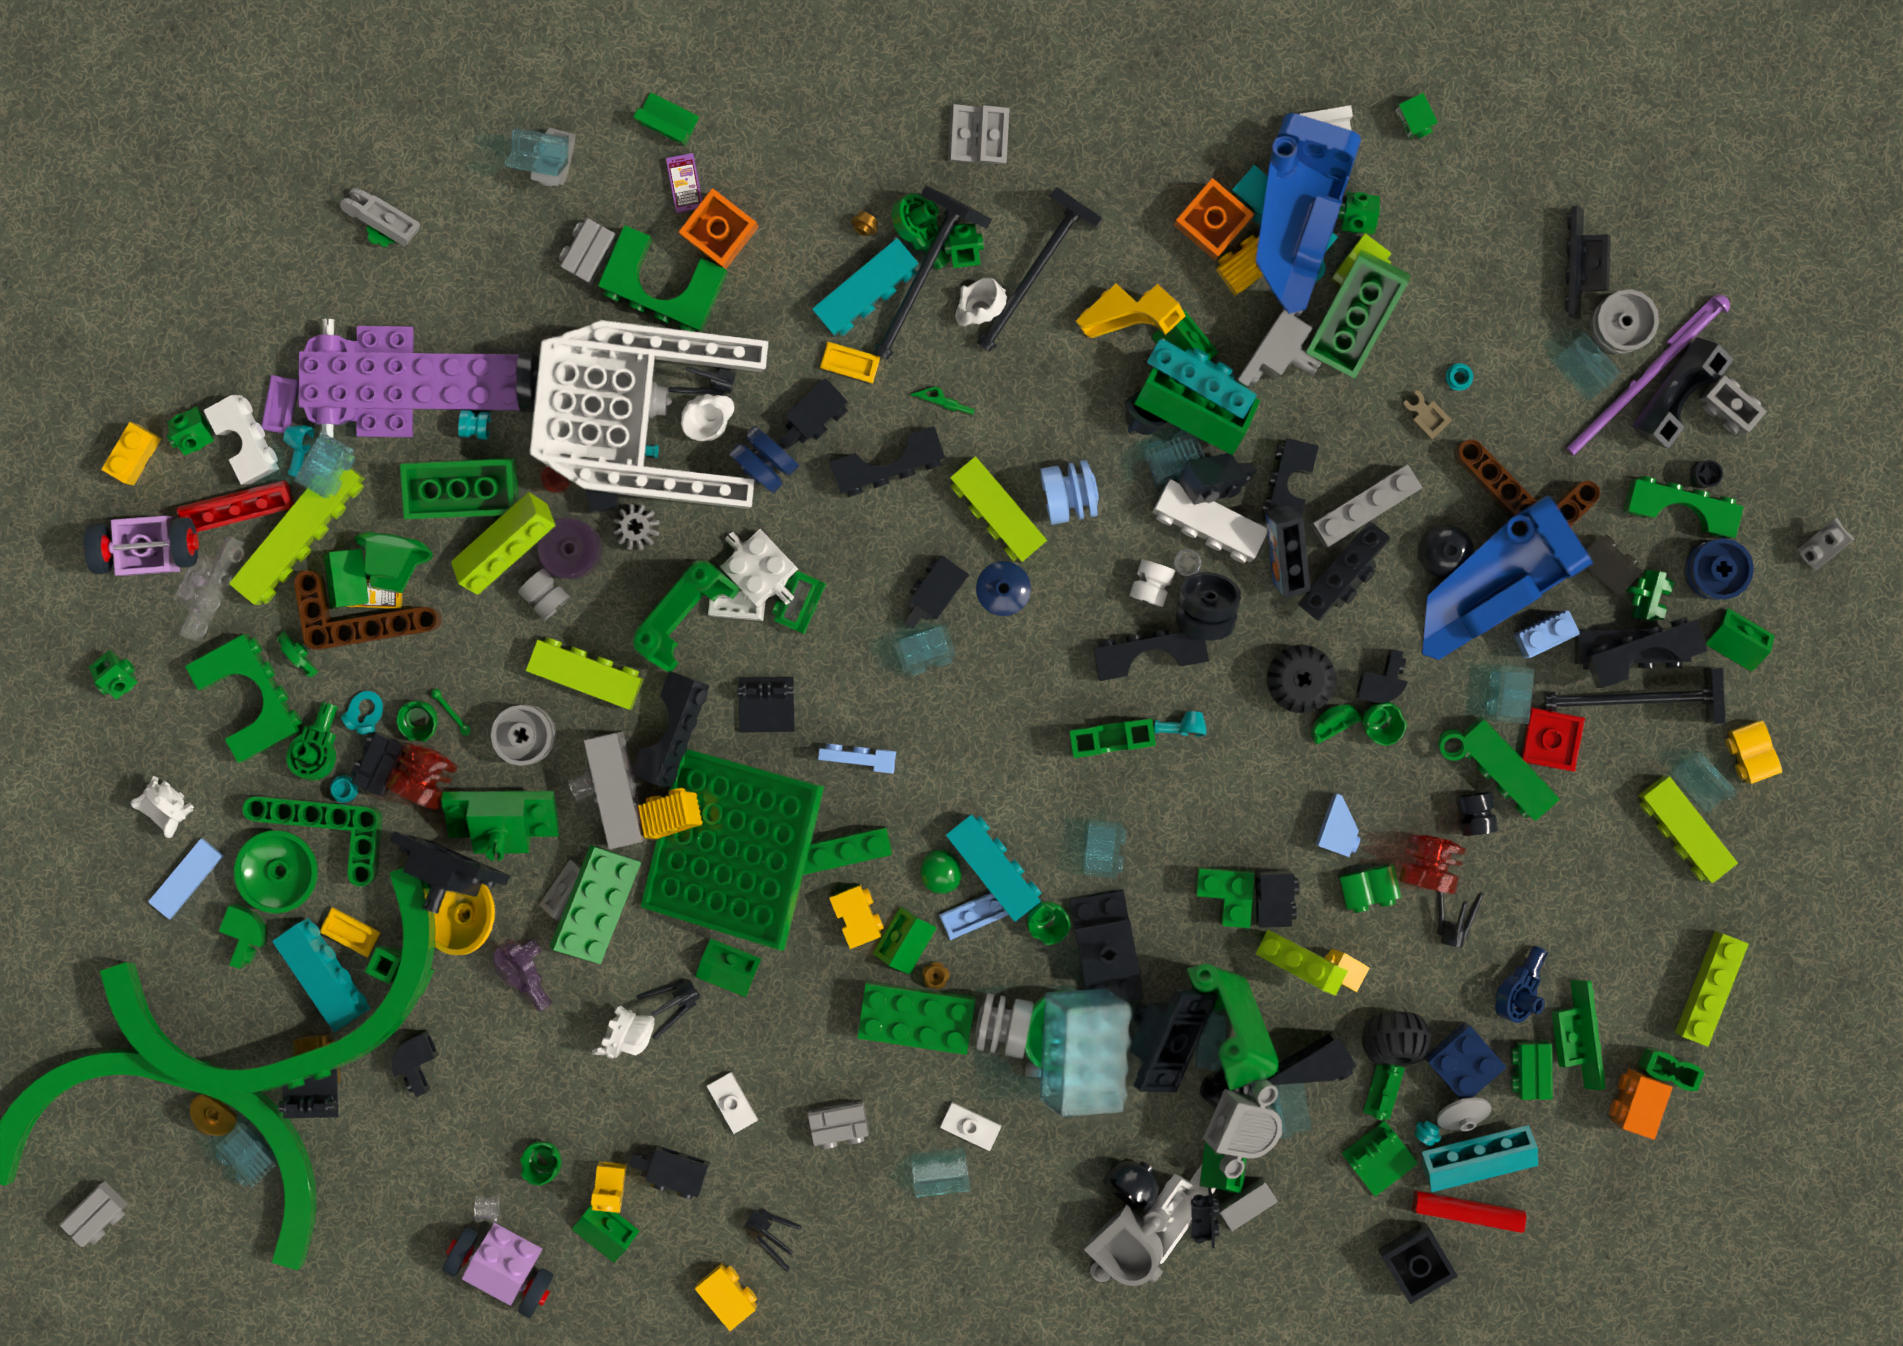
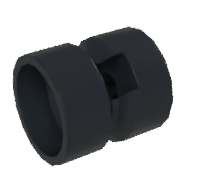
M1492 792L1475 793L1474 796L1469 794L1456 797L1458 811L1464 816L1460 820L1462 836L1481 835L1498 831L1496 815L1491 813V810L1495 807Z

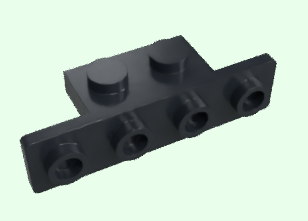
M1572 206V213H1569L1567 218L1568 229L1571 230V241L1567 242L1566 247L1567 256L1570 258V268L1566 270V284L1569 285V296L1565 298V311L1569 317L1581 319L1582 292L1609 291L1611 236L1609 234L1583 235L1584 209L1579 206Z
M1369 521L1310 588L1311 591L1307 592L1298 602L1299 607L1315 620L1320 621L1334 604L1340 608L1344 603L1349 604L1357 595V588L1363 582L1367 583L1376 572L1374 569L1377 566L1373 559L1390 541V536Z

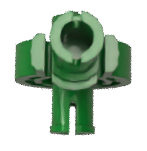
M912 193L897 200L892 208V222L898 234L906 241L911 242L916 250L923 249L926 254L939 230L936 226L939 213L938 207L934 202L928 201L925 197ZM941 249L933 265L935 270L942 268L950 262L943 249Z
M321 702L314 725L304 726L302 735L296 737L288 747L286 755L287 765L295 775L304 780H320L327 776L335 765L336 750L333 744L336 735L331 733L330 728L338 710L337 706Z

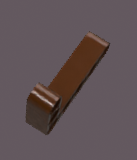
M1469 439L1457 445L1455 448V458L1458 463L1511 518L1520 513V509L1524 504L1530 507L1537 502L1480 442ZM1466 445L1473 447L1475 450V456L1472 460H1468L1463 456V448ZM1485 465L1491 466L1494 470V476L1491 480L1485 479L1482 475V468ZM1593 481L1579 482L1555 503L1559 511L1563 505L1569 507L1571 516L1566 522L1570 527L1598 501L1601 494L1600 488ZM1504 485L1510 486L1513 490V496L1510 500L1503 498L1501 495V489ZM1583 486L1590 490L1591 496L1588 501L1582 500L1579 495V491ZM1515 521L1525 532L1527 531V526L1523 521Z
M304 570L297 574L294 580L303 639L305 644L313 650H324L432 632L437 630L442 623L440 612L433 607H419L331 622L325 582L322 575L316 571ZM311 575L315 579V586L309 591L305 588L304 581ZM312 603H317L320 607V613L315 618L309 614V607ZM425 612H430L434 617L433 624L429 627L424 626L422 623V616ZM399 616L404 617L406 620V627L401 632L394 625L395 620ZM371 621H376L379 625V631L375 636L370 635L367 630L368 624ZM345 625L349 626L352 630L349 640H344L340 635V631ZM317 630H321L325 636L324 642L321 645H317L313 639V635Z

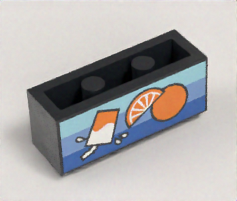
M1291 504L1265 511L1273 585L1284 598L1311 591L1303 517Z

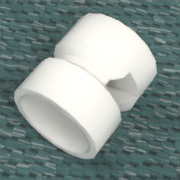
M1142 559L1137 571V575L1140 578L1138 581H1134L1129 596L1163 607L1168 594L1165 587L1171 585L1175 570Z

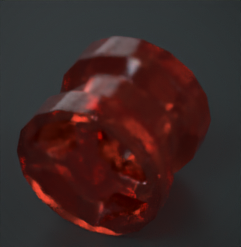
M550 466L546 467L541 474L542 485L553 493L564 492L571 483L570 479Z

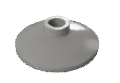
M1483 1098L1458 1100L1439 1112L1437 1116L1438 1125L1446 1130H1472L1478 1123L1488 1117L1491 1112V1105Z

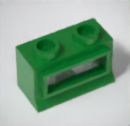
M796 571L794 575L788 578L784 586L794 596V599L791 601L785 595L790 601L789 604H784L781 599L777 600L772 614L776 615L774 621L806 634L809 622L818 607V602L827 583Z

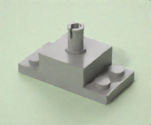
M1283 307L1236 382L1246 388H1252L1263 372L1276 380L1291 363L1313 377L1322 362L1301 350L1303 341L1312 329L1297 318L1303 310L1288 314Z

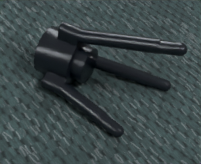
M687 366L685 368L687 372L711 379L710 386L715 388L669 387L668 389L669 392L723 396L724 393L731 394L736 373L731 372L729 368L713 367L717 370L710 373Z
M1439 878L1437 880L1439 917L1437 934L1442 935L1441 943L1453 947H1463L1464 940H1467L1469 929L1478 911L1483 894H1478L1465 925L1463 922L1468 906L1467 901L1462 903L1457 922L1448 921L1447 926H1445L1443 880Z
M680 979L673 984L637 995L638 999H643L676 989V991L672 992L674 999L651 1013L653 1017L676 1004L680 1007L683 1006L653 1035V1039L660 1037L689 1009L697 1005L695 1001L701 997L697 990L694 989L695 986L691 980L684 982L683 979Z
M755 1209L743 1228L748 1231L747 1235L755 1239L785 1271H789L790 1267L763 1240V1237H766L787 1254L792 1255L793 1251L768 1232L772 1225L768 1222V1219L797 1230L801 1229V1225L773 1215L765 1209L761 1213Z

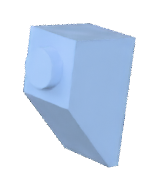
M1333 793L1315 845L1350 857L1351 852L1355 853L1359 846L1360 837L1357 836L1359 830L1343 796Z

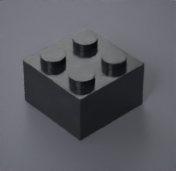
M1425 1222L1377 1249L1410 1304L1458 1277L1437 1239Z

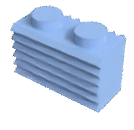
M1565 610L1554 613L1549 618L1540 620L1539 623L1525 627L1524 630L1515 632L1514 638L1523 657L1531 658L1580 633L1571 613Z

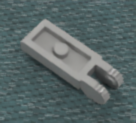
M358 187L352 188L349 192L350 199L344 198L340 202L341 209L348 213L349 216L357 217L404 247L415 236L421 225L418 221L375 195L372 196L358 189Z

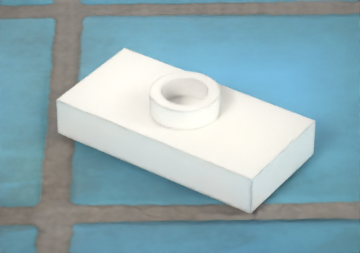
M741 590L733 600L727 596H719L715 602L710 599L708 615L711 617L763 621L766 600L758 607Z
M732 1072L707 1085L733 1134L758 1121L756 1114Z
M954 1102L951 1103L940 1128L988 1151L991 1150L1002 1125Z

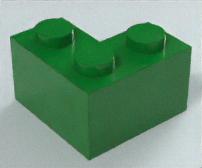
M1197 867L1195 895L1198 897L1222 898L1220 924L1226 927L1250 928L1255 873L1248 870Z

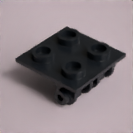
M794 677L739 678L737 693L739 697L740 733L795 732Z
M338 1069L331 1070V1076L320 1080H315L314 1077L305 1079V1085L297 1088L288 1089V1086L282 1087L283 1101H279L278 1110L283 1112V1119L339 1117Z

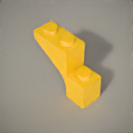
M1116 283L1110 289L1104 291L1100 299L1090 308L1085 309L1076 322L1088 338H1095L1140 323L1155 326L1166 335L1186 315L1179 303L1158 284L1146 291L1142 298L1136 302Z

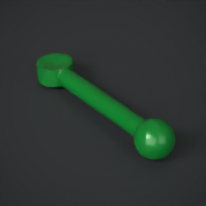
M437 688L433 689L431 697L437 699L460 727V733L464 736L469 735L471 727L461 721L443 699L441 691Z

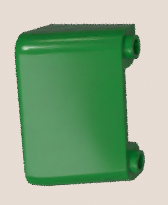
M705 559L695 560L637 627L633 638L635 649L647 660L665 671H673L679 664L673 654L674 648L677 647L678 643L669 635L704 594L714 602L719 596H727L733 600L741 589Z
M1200 964L1187 969L1192 989L1203 992L1213 991L1219 995L1213 1009L1215 1012L1223 1009L1227 1010L1236 1033V1037L1223 1042L1219 1050L1229 1090L1232 1091L1273 1076L1279 1066L1277 1055L1246 978L1210 964Z

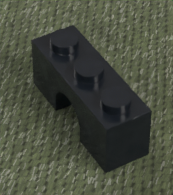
M1290 438L1284 439L1283 444L1278 443L1274 459L1279 460L1277 470L1271 471L1268 486L1272 487L1270 498H1264L1261 513L1291 504L1302 516L1306 500L1293 496L1288 490L1287 482L1290 475L1294 472L1313 473L1319 449L1318 445Z

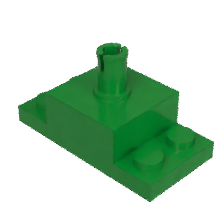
M554 791L443 792L441 800L448 837L471 838L473 853L486 854V857L491 861H495V854H498L497 861H500L504 858V854L529 853L531 837H559V821Z

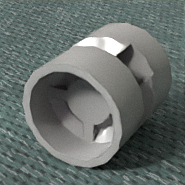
M545 568L533 575L518 590V593L525 601L535 603L534 611L544 621L556 612L555 608L561 605L562 607L570 599V596L561 586H553L554 579Z

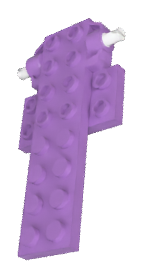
M322 319L323 335H317L309 339L304 352H299V407L305 410L308 420L316 423V425H322V441L325 442L334 441L333 425H342L347 422H356L357 437L413 438V409L520 411L516 391L518 355L414 353V327L357 326V341H351L334 335V319Z

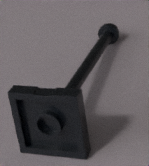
M925 185L921 196L945 208L944 214L946 217L881 344L876 342L874 345L876 347L874 353L887 360L890 355L894 354L891 347L955 222H959L962 217L988 229L992 221L988 216Z
M1057 186L1050 197L1066 209L1063 213L1065 217L985 336L981 333L978 336L979 340L977 343L990 352L993 348H996L995 339L1073 223H1078L1081 219L1097 230L1103 222L1101 216Z
M1720 667L1704 668L1705 687L1697 691L1556 696L1555 691H1551L1550 694H1545V710L1556 712V707L1702 701V704L1706 705V723L1726 724L1724 670Z

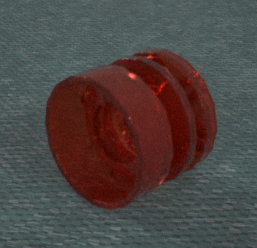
M407 742L402 750L411 755L412 758L404 755H399L398 757L399 762L405 765L407 769L406 771L393 769L385 786L392 792L412 802L437 810L442 804V794L445 792V790L437 785V782L451 783L453 778L444 773L443 770L456 773L459 766L439 751L424 745H415Z
M1409 835L1408 842L1418 844L1419 849L1406 848L1405 853L1416 857V862L1402 863L1398 881L1439 892L1456 894L1460 877L1449 872L1448 869L1449 866L1463 865L1462 861L1452 859L1451 857L1452 853L1465 855L1466 848L1459 846L1452 840L1432 835Z

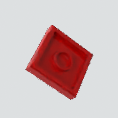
M1530 708L1521 757L1526 763L1575 772L1585 718Z

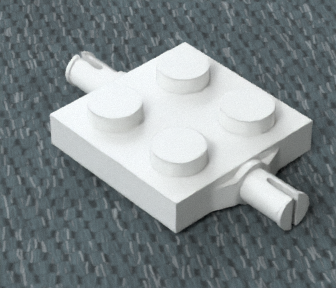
M761 529L745 542H742L734 532H731L729 535L735 540V543L728 536L725 538V541L735 551L720 567L756 606L759 607L768 597L775 594L779 596L784 604H789L790 601L784 594L791 601L794 599V596L784 586L788 578L798 568Z

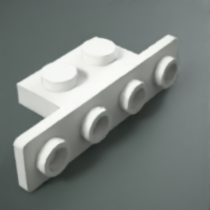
M1202 1165L1190 1181L1174 1174L1166 1183L1153 1207L1162 1208L1168 1215V1222L1161 1232H1155L1163 1245V1257L1160 1264H1163L1191 1225V1220H1194L1191 1218V1199L1197 1194L1208 1196V1188H1203L1199 1185Z

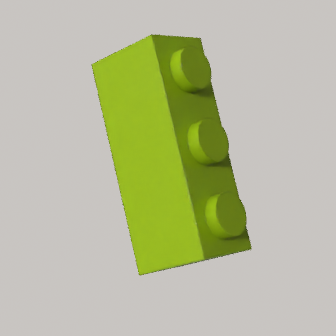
M1267 930L1256 952V955L1335 996L1348 973V970L1270 930Z

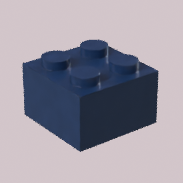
M1466 1022L1460 1025L1424 1058L1460 1100L1473 1098L1507 1068Z

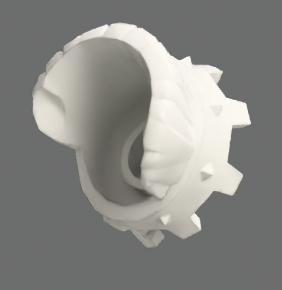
M153 776L143 794L133 799L130 804L133 808L150 817L164 831L166 838H171L177 829L178 823L185 819V816L192 812L194 807L191 803L184 805V795L181 792L175 791L166 781H163L161 785L157 784L159 778Z
M620 1005L614 1012L617 1017L610 1020L606 1036L601 1044L604 1047L592 1050L593 1055H606L610 1059L617 1058L621 1052L637 1055L648 1045L654 1027V1018L646 1015L636 1016V1013H633L631 1010L628 1011Z

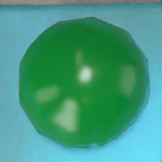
M422 700L406 702L398 710L396 717L399 732L408 741H422V743L435 734L439 723L435 708ZM423 717L426 718L422 725L412 724Z
M1389 701L1375 703L1369 707L1364 713L1362 725L1366 735L1373 742L1382 746H1389L1395 744L1403 737L1407 728V721L1404 719L1400 708ZM1387 723L1388 726L1382 729L1381 726Z
M934 850L925 856L920 865L922 883L926 889L934 894H948L959 886L962 879L961 867L958 859L948 851Z
M1051 901L1038 903L1029 911L1026 919V925L1031 936L1041 940L1045 945L1061 942L1068 935L1071 928L1070 920L1065 910L1059 904ZM1048 922H1053L1052 926L1045 927V924Z
M537 1141L528 1145L520 1157L522 1165L521 1176L531 1185L542 1186L552 1181L559 1174L562 1167L559 1149L549 1141ZM538 1153L549 1165L539 1163L537 1159Z

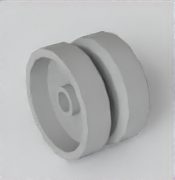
M1632 289L1621 290L1601 300L1593 309L1589 321L1590 332L1596 344L1606 352L1617 355L1630 353L1648 344L1655 336L1659 325L1658 310L1653 301L1644 293ZM1622 318L1627 320L1625 325L1622 323Z
M529 704L512 706L501 712L494 721L491 731L492 745L499 757L510 764L519 766L534 764L547 757L555 746L557 736L555 723L550 715L540 707ZM526 729L525 734L529 736L525 740L521 737V732Z

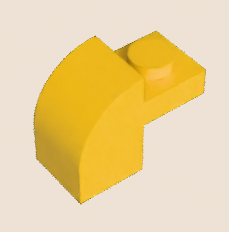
M599 1161L596 1171L595 1188L592 1193V1210L620 1213L626 1164Z

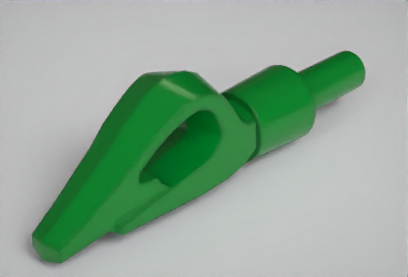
M937 386L910 394V396L918 397L953 412L958 410L973 415L975 411L973 408L959 404L958 400L946 398L942 389ZM937 391L938 396L929 397L926 392Z

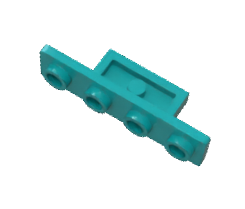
M1165 339L1159 340L1148 359L1150 365L1238 417L1244 418L1257 394L1234 381L1236 376L1231 374L1233 370L1229 366L1218 362L1217 365L1208 360L1209 355L1200 349L1194 348L1192 351L1188 348L1185 352Z

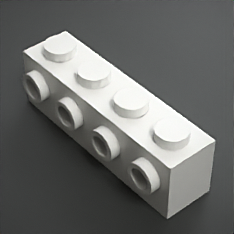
M1171 479L1166 483L1152 511L1153 514L1157 515L1156 519L1161 523L1169 526L1173 523L1181 527V532L1192 538L1199 536L1206 540L1205 544L1218 551L1222 548L1231 553V558L1241 563L1251 562L1255 559L1267 535V528L1214 501L1193 505L1181 485Z

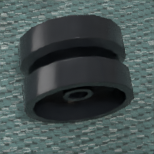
M520 351L518 354L516 391L520 412H535L540 361L534 351Z
M1201 572L1186 577L1181 584L1179 602L1176 610L1177 625L1188 636L1199 640L1214 641L1224 639L1231 635L1235 629L1237 611L1241 601V590L1230 578L1218 573Z

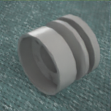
M987 993V997L982 1007H980L976 1027L977 1050L984 1051L985 1042L988 1039L992 1040L990 1053H995L999 1042L1005 1043V1056L1023 1059L1034 1002L1016 998L1012 1009L1009 1010L1006 1009L1005 996L1001 995L998 1008L993 1007L994 994Z

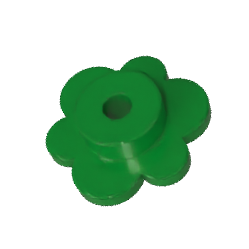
M367 226V239L370 243L379 244L382 247H387L389 243H396V241L373 227Z

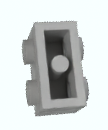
M1725 375L1718 382H1713L1698 399L1703 403V410L1713 417L1717 415L1724 421L1723 426L1734 435L1737 433L1739 435L1749 433L1767 412L1761 407L1759 400L1752 395H1747L1740 389V385L1734 379Z

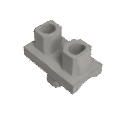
M1835 518L1797 550L1805 562L1816 571L1855 540V538L1844 529L1839 519Z

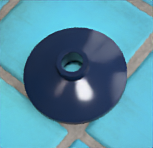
M1000 561L987 566L981 572L976 584V593L980 604L988 612L998 616H1009L1019 612L1027 604L1031 594V583L1028 575L1020 566L1012 562ZM1001 583H1006L1009 586V591L1006 594H1002L998 590Z

